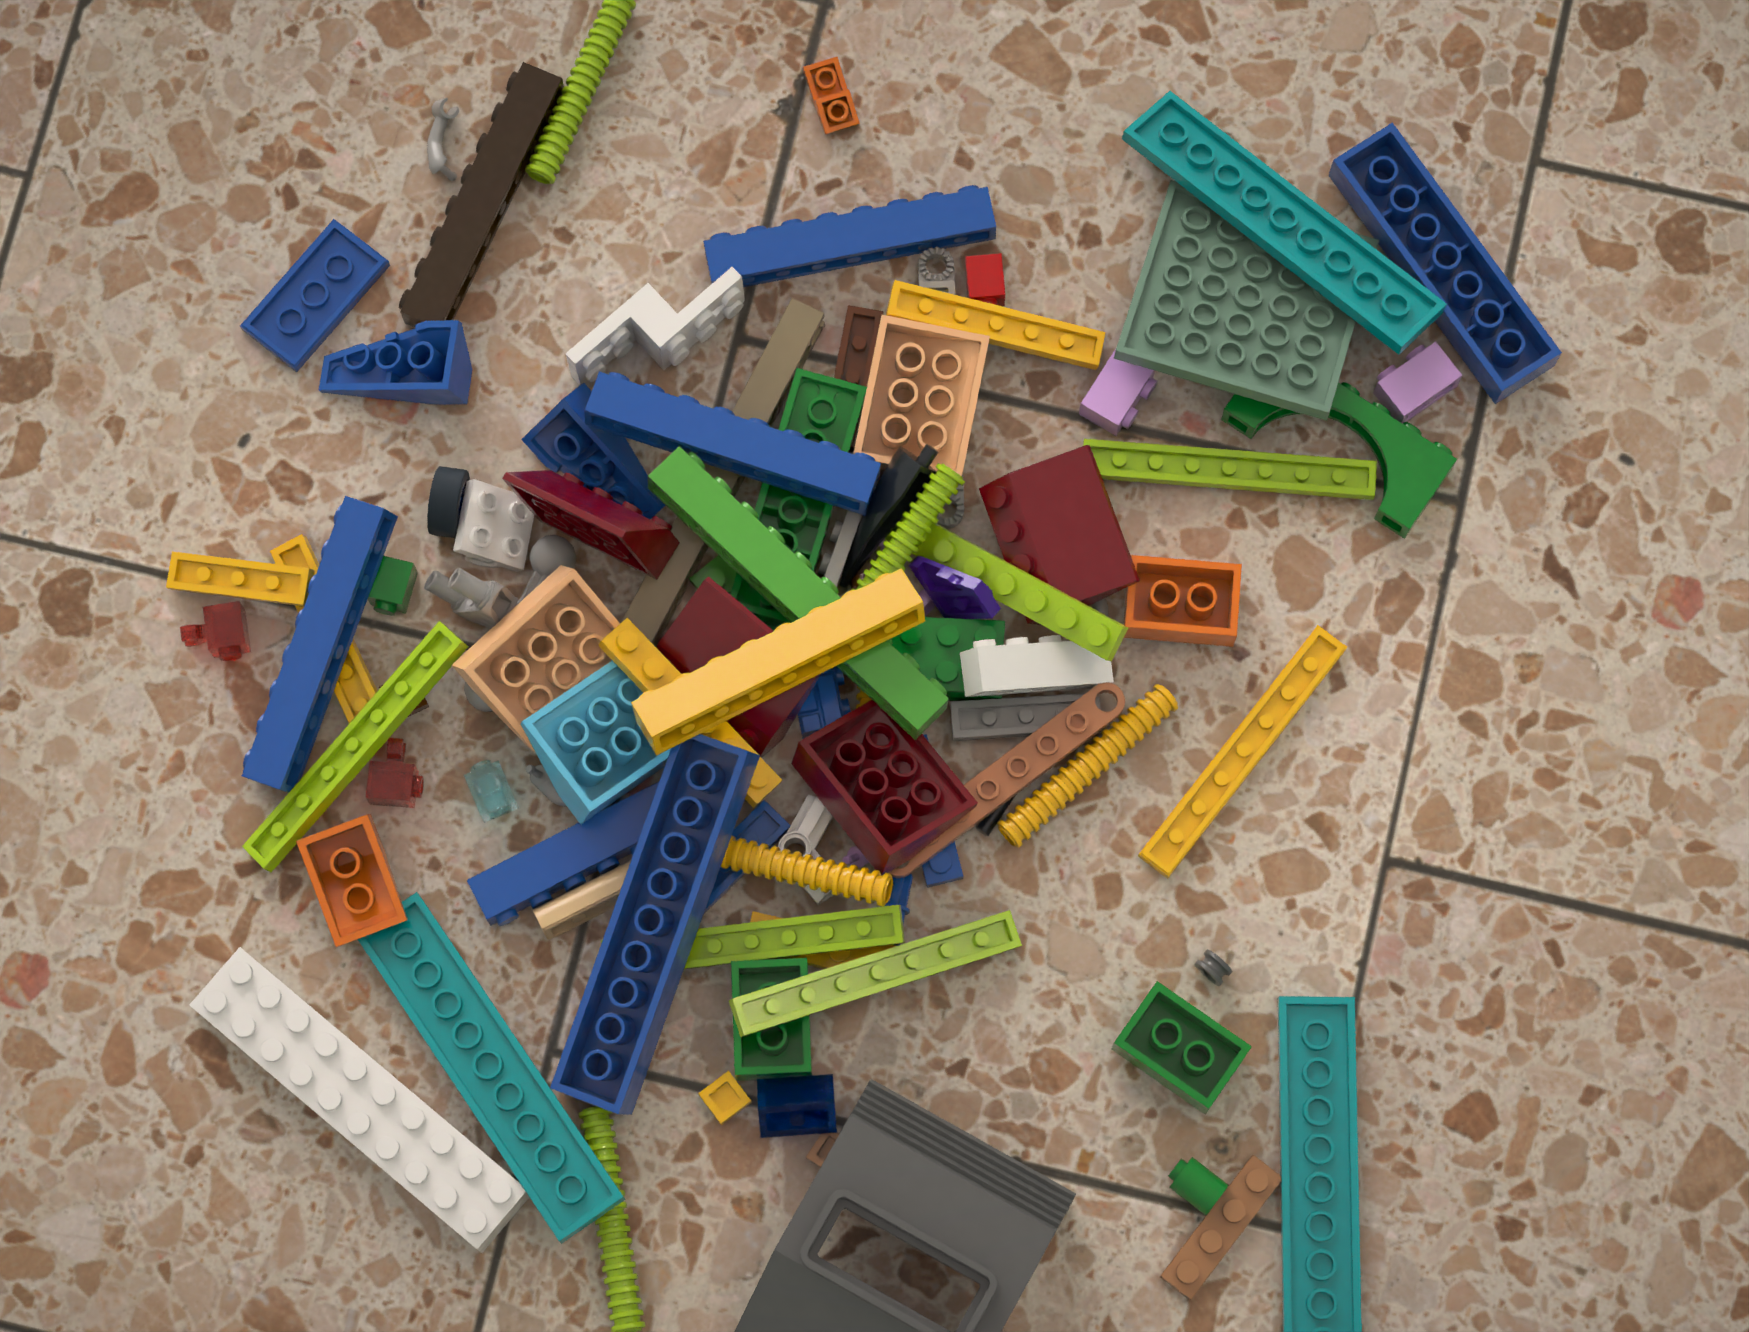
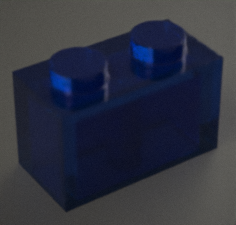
M833 1074L757 1079L760 1138L837 1133Z

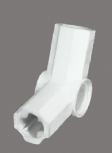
M808 794L787 833L779 841L778 847L780 851L792 843H798L806 849L803 857L806 854H811L813 859L820 856L815 849L833 816L818 797ZM809 885L804 888L817 905L833 896L831 890L828 893H823L820 888L815 891L811 890Z

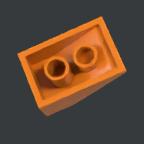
M371 814L363 815L296 841L336 947L408 920Z

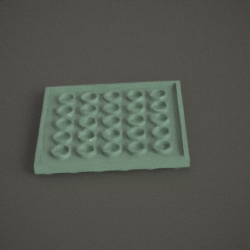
M1171 180L1115 350L1114 359L1327 421L1356 321L1184 187ZM1357 234L1377 249L1378 239Z

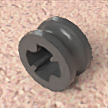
M1207 949L1204 952L1205 959L1202 961L1197 960L1194 965L1208 980L1220 986L1223 983L1222 977L1224 975L1229 976L1232 973V969L1218 955Z

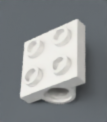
M476 479L469 480L466 483L453 551L466 555V561L478 566L503 567L516 572L522 571L525 566L534 514L514 492Z

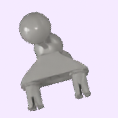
M546 535L539 539L532 547L530 562L534 573L520 600L508 588L496 581H482L461 568H457L450 578L438 571H433L428 577L424 589L450 603L453 612L457 615L491 629L560 565L575 568L577 557L573 545L564 537ZM465 682L464 691L467 701L477 710L493 712Z

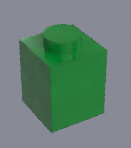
M383 556L368 597L370 605L374 606L373 609L376 612L394 616L396 612L406 614L418 574L414 563Z

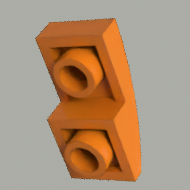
M838 57L804 66L802 69L825 135L860 124Z

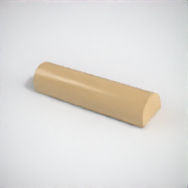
M631 861L533 909L547 940H551L613 909Z

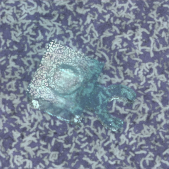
M491 760L479 762L470 768L471 772L464 775L484 823L519 808L499 760L491 763Z

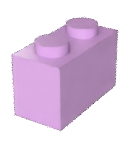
M1436 341L1427 348L1424 345L1418 346L1406 356L1407 362L1398 368L1395 365H1391L1377 376L1378 382L1373 394L1390 411L1391 417L1401 423L1409 421L1455 389L1462 378L1460 371Z
M1114 351L1082 400L1079 415L1117 436L1122 427L1129 429L1139 410L1135 409V406L1141 397L1146 400L1149 398L1158 381L1154 379V370L1114 359Z

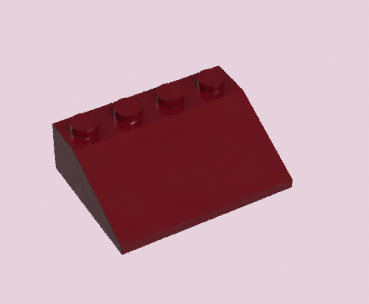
M1090 445L1079 447L1010 472L979 488L1002 555L1008 563L1088 606L1140 581ZM1025 616L1027 624L1041 625Z
M551 470L506 472L502 478L540 522L656 580L680 543L671 532L673 527L665 520L657 516H653L652 520L642 516L643 512L633 504L624 501L620 505L612 501L613 497L609 493L598 487H594L591 491L583 487L584 483L570 473L565 472L561 476Z
M708 576L662 637L656 648L681 674L691 673L705 666L711 659L725 656L739 649L747 641L757 640L772 633L773 630ZM821 674L727 720V722L762 758L783 740Z
M873 700L868 701L799 741L791 763L873 868L880 871L881 875L889 873L913 858L978 804L923 734L914 740Z

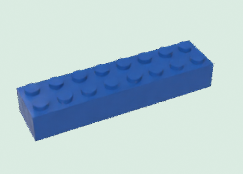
M1393 122L1333 160L1328 176L1371 235L1379 240L1378 244L1387 257L1447 303L1443 314L1435 320V323L1494 404L1502 401L1555 366L1562 352Z

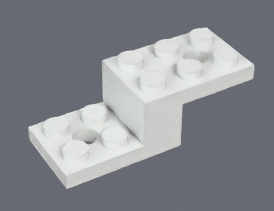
M731 267L678 314L647 283L566 353L571 377L579 385L586 383L588 380L590 382L595 381L599 371L604 373L606 370L605 365L615 357L620 359L625 356L633 347L632 342L635 340L663 370L671 364L673 366L680 364L688 356L689 348L698 341L702 343L708 340L716 331L718 323L725 317L727 319L733 318L743 308L745 298L742 276Z

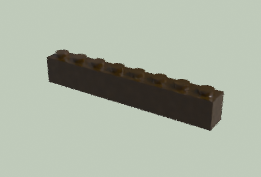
M525 62L522 63L518 72L514 71L511 74L506 87L508 94L503 103L498 102L491 117L493 124L488 134L483 133L477 143L476 153L478 154L473 165L468 164L465 167L461 176V184L463 185L458 195H452L448 201L445 210L447 217L442 227L437 226L430 240L432 248L427 258L422 257L418 262L414 273L416 280L411 290L406 289L400 299L399 309H401L400 312L405 324L415 327V324L424 321L454 320L526 173V165L530 164V157L535 154L534 148L540 144L539 137L545 134L543 129L546 125H549L548 118L554 115L552 109L554 106H558V97L563 96L561 90L564 84L561 77Z

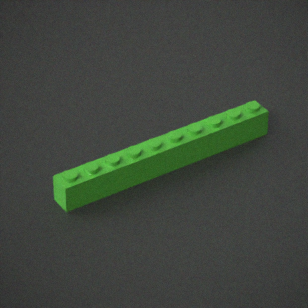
M679 446L648 475V489L790 623L806 616L816 607L826 606L841 598L838 595V588L831 580L826 577H818L811 570L812 565L803 554L798 551L793 553L784 545L785 539L775 528L771 526L766 528L757 519L759 516L752 506L745 501L739 503L731 495L732 490L723 479L718 476L713 478L704 470L705 464L695 453L690 451L687 454ZM892 639L837 665L847 677L914 740L947 708L949 698L946 697V689L936 679L931 678L928 680L919 671L920 666L908 653L901 654L892 646Z

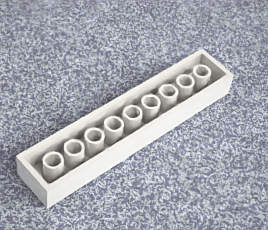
M241 947L237 949L189 1004L481 1253L485 1251L529 1198L522 1185Z

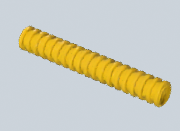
M1155 684L1152 693L1147 691L1144 694V700L1138 699L1135 708L1130 706L1127 709V715L1121 714L1118 717L1119 722L1113 721L1110 724L1111 729H1104L1101 732L1102 736L1100 738L1097 736L1093 738V744L1085 745L1083 753L1077 752L1075 760L1069 759L1066 768L1060 767L1058 769L1059 774L1057 776L1052 774L1049 777V783L1043 782L1041 784L1042 789L1040 791L1035 789L1032 792V798L1026 797L1023 800L1024 804L1022 806L1018 804L1015 807L1014 813L1009 812L1006 814L1007 819L1005 821L999 820L997 822L998 829L1004 838L1012 846L1020 848L1023 844V839L1029 840L1031 838L1030 833L1032 831L1037 833L1040 830V824L1046 825L1049 822L1048 817H1055L1057 815L1056 810H1063L1066 807L1065 803L1067 801L1072 802L1075 799L1074 795L1076 793L1079 795L1083 793L1084 786L1089 787L1092 785L1091 780L1093 778H1100L1101 771L1107 772L1110 763L1116 764L1118 756L1124 757L1127 753V748L1133 749L1136 740L1141 742L1144 739V733L1150 734L1153 730L1152 726L1158 727L1161 724L1160 719H1167L1170 716V711L1175 712L1178 709V703L1170 691L1163 685Z
M731 836L721 864L723 869L731 866L733 871L738 872L742 869L744 874L753 872L756 877L764 874L766 879L771 880L773 877H776L778 882L787 880V883L790 885L798 882L799 887L802 888L809 885L811 890L815 891L820 888L823 893H828L831 890L835 896L843 893L845 898L849 899L854 896L856 901H862L864 898L868 904L876 901L877 905L881 907L888 903L893 888V878L890 873L881 875L878 870L870 873L866 867L858 870L857 865L852 864L850 867H847L845 862H840L837 865L832 859H829L827 862L820 856L813 859L811 854H806L803 857L799 851L791 854V851L786 848L780 851L778 846H773L770 849L767 844L762 843L758 846V843L753 840L747 843L746 839L739 838L736 841L734 836Z

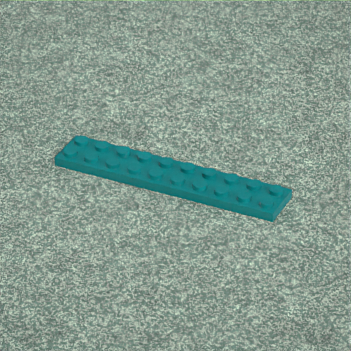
M1169 91L1124 130L1122 136L1124 142L1398 355L1443 314L1447 303L1173 92Z
M416 892L402 902L407 921L359 938L358 941L558 1241L562 1244L626 1199L419 893Z
M1279 996L1277 1003L1283 1332H1362L1355 997Z

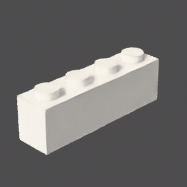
M1061 635L1038 638L1039 643H1029L1028 637L1007 639L1006 645H996L995 639L979 640L973 642L972 649L960 652L965 697L1093 688L1101 683L1114 682L1111 661L1097 656L1072 641H1061Z

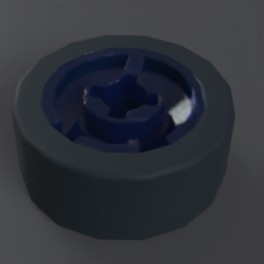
M439 466L436 469L428 503L427 528L429 534L456 538L466 483L470 480L467 470Z

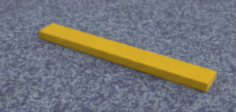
M1317 625L1144 846L1138 857L1167 879L1170 877L1347 649L1346 645Z

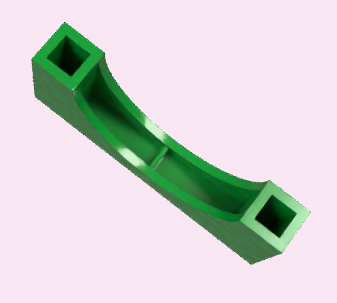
M1338 382L1328 418L1340 422L1358 434L1374 453L1383 477L1382 502L1374 519L1405 539L1453 469L1457 458L1452 456V451L1442 443H1432L1422 437L1421 431L1408 422L1401 423L1391 417L1390 411L1377 402L1371 404L1360 397L1359 391L1352 385L1345 382L1340 384ZM1234 394L1224 408L1221 420L1252 439L1260 429L1270 422L1285 416L1302 413Z

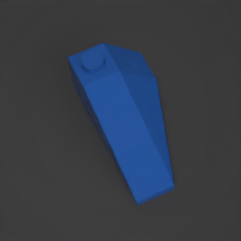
M459 320L424 321L415 324V329L400 334L397 332L385 335V339L365 345L361 343L326 355L323 360L319 391L328 394L434 405L467 404L473 370L462 323Z
M582 383L564 397L521 439L538 459L553 472L570 473L584 483L583 487L591 491L594 487H598L609 493L613 497L612 501L620 505L624 501L629 502L643 512L642 516L648 519H652L653 516L666 506L648 489V475L626 438L585 424V408L592 392L585 383Z

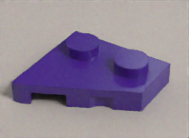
M917 556L909 564L910 569L944 618L989 619L993 618L1001 609L993 597L992 590L981 579L922 556Z

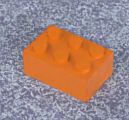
M1131 555L1140 581L1126 588L1123 625L1128 627L1124 638L1234 646L1238 628L1242 564Z

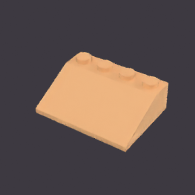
M882 315L853 454L859 452L870 455L876 462L881 463L880 470L885 471L899 446L918 457L925 445L928 444L939 452L930 465L933 469L937 471L938 469L935 466L938 463H943L962 476L990 336Z
M560 565L457 659L452 666L494 713L535 752L521 726V722L611 662L612 659L598 644L620 623L574 568Z

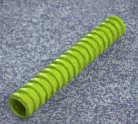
M604 0L601 7L603 9L598 10L597 13L599 19L593 21L594 28L588 32L590 38L585 39V47L579 51L581 57L576 58V67L571 69V76L566 79L567 86H564L561 90L563 96L558 97V106L556 105L552 109L554 115L549 116V125H546L543 129L545 135L539 137L540 144L534 148L536 154L531 155V164L526 165L525 171L532 179L543 184H553L556 177L554 174L560 172L559 164L561 165L565 161L563 155L568 154V145L573 144L574 138L572 135L578 133L577 126L583 122L581 116L586 115V106H590L592 102L590 97L595 96V87H598L601 83L599 77L604 76V68L610 64L608 58L613 57V49L618 46L617 39L622 38V30L627 27L626 20H629L632 16L630 10H634L636 7L634 0Z
M938 463L935 466L938 469L937 472L929 475L931 480L928 484L924 483L922 485L924 488L922 494L920 492L916 494L918 499L915 503L911 502L909 504L911 507L909 513L906 511L903 513L904 520L896 523L898 529L895 532H890L889 535L892 537L889 542L887 540L883 542L885 548L882 551H877L878 558L876 561L873 559L870 561L872 567L869 570H864L865 577L863 580L858 579L857 584L859 586L851 590H858L874 582L876 578L885 573H893L901 568L903 571L906 570V567H904L906 561L909 563L912 561L910 556L913 551L915 553L919 551L917 547L919 542H925L924 535L926 532L929 534L932 532L930 526L933 523H938L937 516L939 513L942 515L945 513L943 507L946 504H951L952 500L950 497L952 494H958L959 491L956 488L959 484L964 485L965 481L962 476L943 463Z
M598 1106L583 1109L578 1113L579 1119H583V1123L580 1125V1129L585 1131L583 1137L622 1195L625 1196V1191L620 1189L623 1179L618 1176L622 1172L621 1167L617 1166L616 1163L620 1160L619 1155L615 1154L618 1145L613 1142L616 1132L611 1131L614 1120L609 1118V1115L613 1112ZM621 1202L595 1220V1225H599L600 1229L596 1231L597 1237H601L598 1247L603 1249L600 1260L605 1261L602 1272L607 1275V1278L603 1280L604 1284L608 1285L609 1288L605 1293L607 1297H610L611 1301L607 1303L608 1309H612L609 1320L614 1321L611 1332H637L645 1327V1322L640 1319V1316L644 1315L643 1310L639 1309L638 1306L642 1301L640 1297H637L636 1293L640 1291L639 1286L635 1285L638 1275L633 1273L636 1262L631 1261V1256H634V1250L629 1248V1245L633 1242L632 1238L627 1235L631 1229L630 1226H626L625 1222L629 1219L628 1214H624V1209L627 1208L626 1202Z

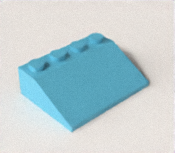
M613 660L521 722V726L556 792L581 825L665 767L671 750L669 749L657 756L636 722L631 704L643 692Z

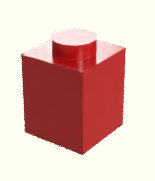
M1002 253L965 256L967 298L1002 307L1005 306L1006 294Z

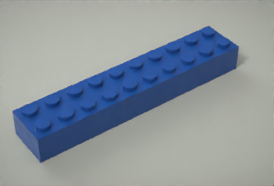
M701 734L671 748L552 1080L551 1089L619 1115H632L760 755Z

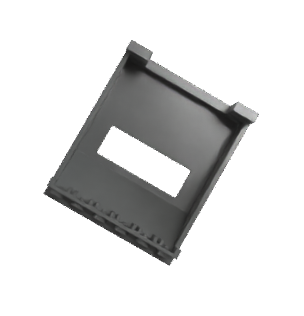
M870 1079L775 1247L734 1332H951L818 1256V1252L843 1209L849 1210L979 1284L980 1288L955 1332H1002L1063 1218L1067 1214L1076 1193Z

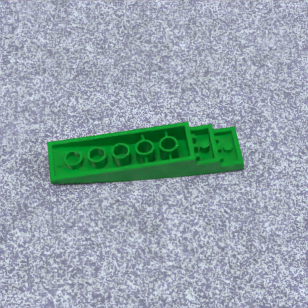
M797 368L778 430H794L804 435L805 439L817 443L828 441L837 445L840 450L849 453L867 387ZM762 482L754 509L759 516L757 519L766 528L770 526L775 528L785 539L784 545L793 553L798 551L803 554L811 563V570L815 573L834 505ZM736 573L730 595L773 631L784 623H790L746 580Z

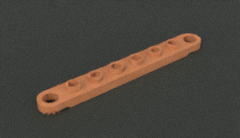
M1112 683L1096 685L964 784L978 802L977 806L911 858L905 867L895 868L889 873L892 877L904 878L1118 718L1125 706V696L1122 690ZM1099 694H1112L1116 698L1117 706L1108 712L1100 710L1095 703L1096 697Z

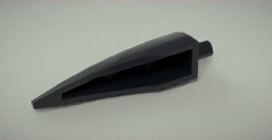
M926 444L918 457L901 446L897 449L872 494L866 515L862 516L839 584L841 587L845 588L880 543L896 527V523L904 518L903 513L905 511L909 513L911 510L909 504L917 501L916 494L918 492L922 494L924 491L922 485L924 483L928 484L931 480L929 475L937 472L930 466L939 453L932 446Z

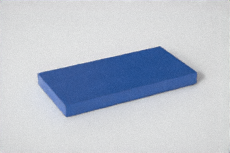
M333 219L243 321L240 327L291 369L298 372L387 270L390 263L355 234Z

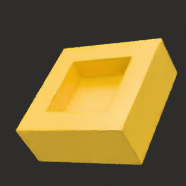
M729 1070L698 1093L721 1126L752 1103Z

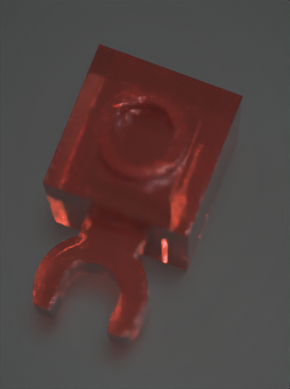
M240 601L203 607L205 624H192L180 627L181 640L185 642L186 647L197 646L207 642L208 650L212 656L219 658L221 661L237 660L242 657V654L251 652L246 611Z
M388 739L386 762H369L365 797L370 805L415 808L416 798H422L424 777L419 775L415 764L403 763L406 753L404 739Z

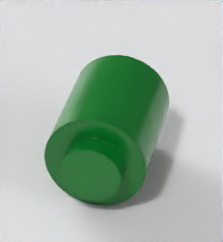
M1193 1157L1188 1163L1181 1158L1168 1175L1173 1180L1169 1188L1204 1215L1209 1213L1229 1186Z

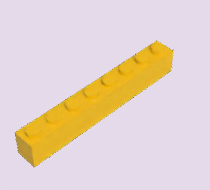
M902 568L893 573H885L876 578L874 582L858 590H850L840 599L826 606L812 609L806 616L792 623H784L778 626L772 633L757 640H749L739 649L725 656L715 657L705 666L691 673H683L677 676L671 683L657 690L644 692L638 699L631 702L636 722L657 756L925 622L923 601Z

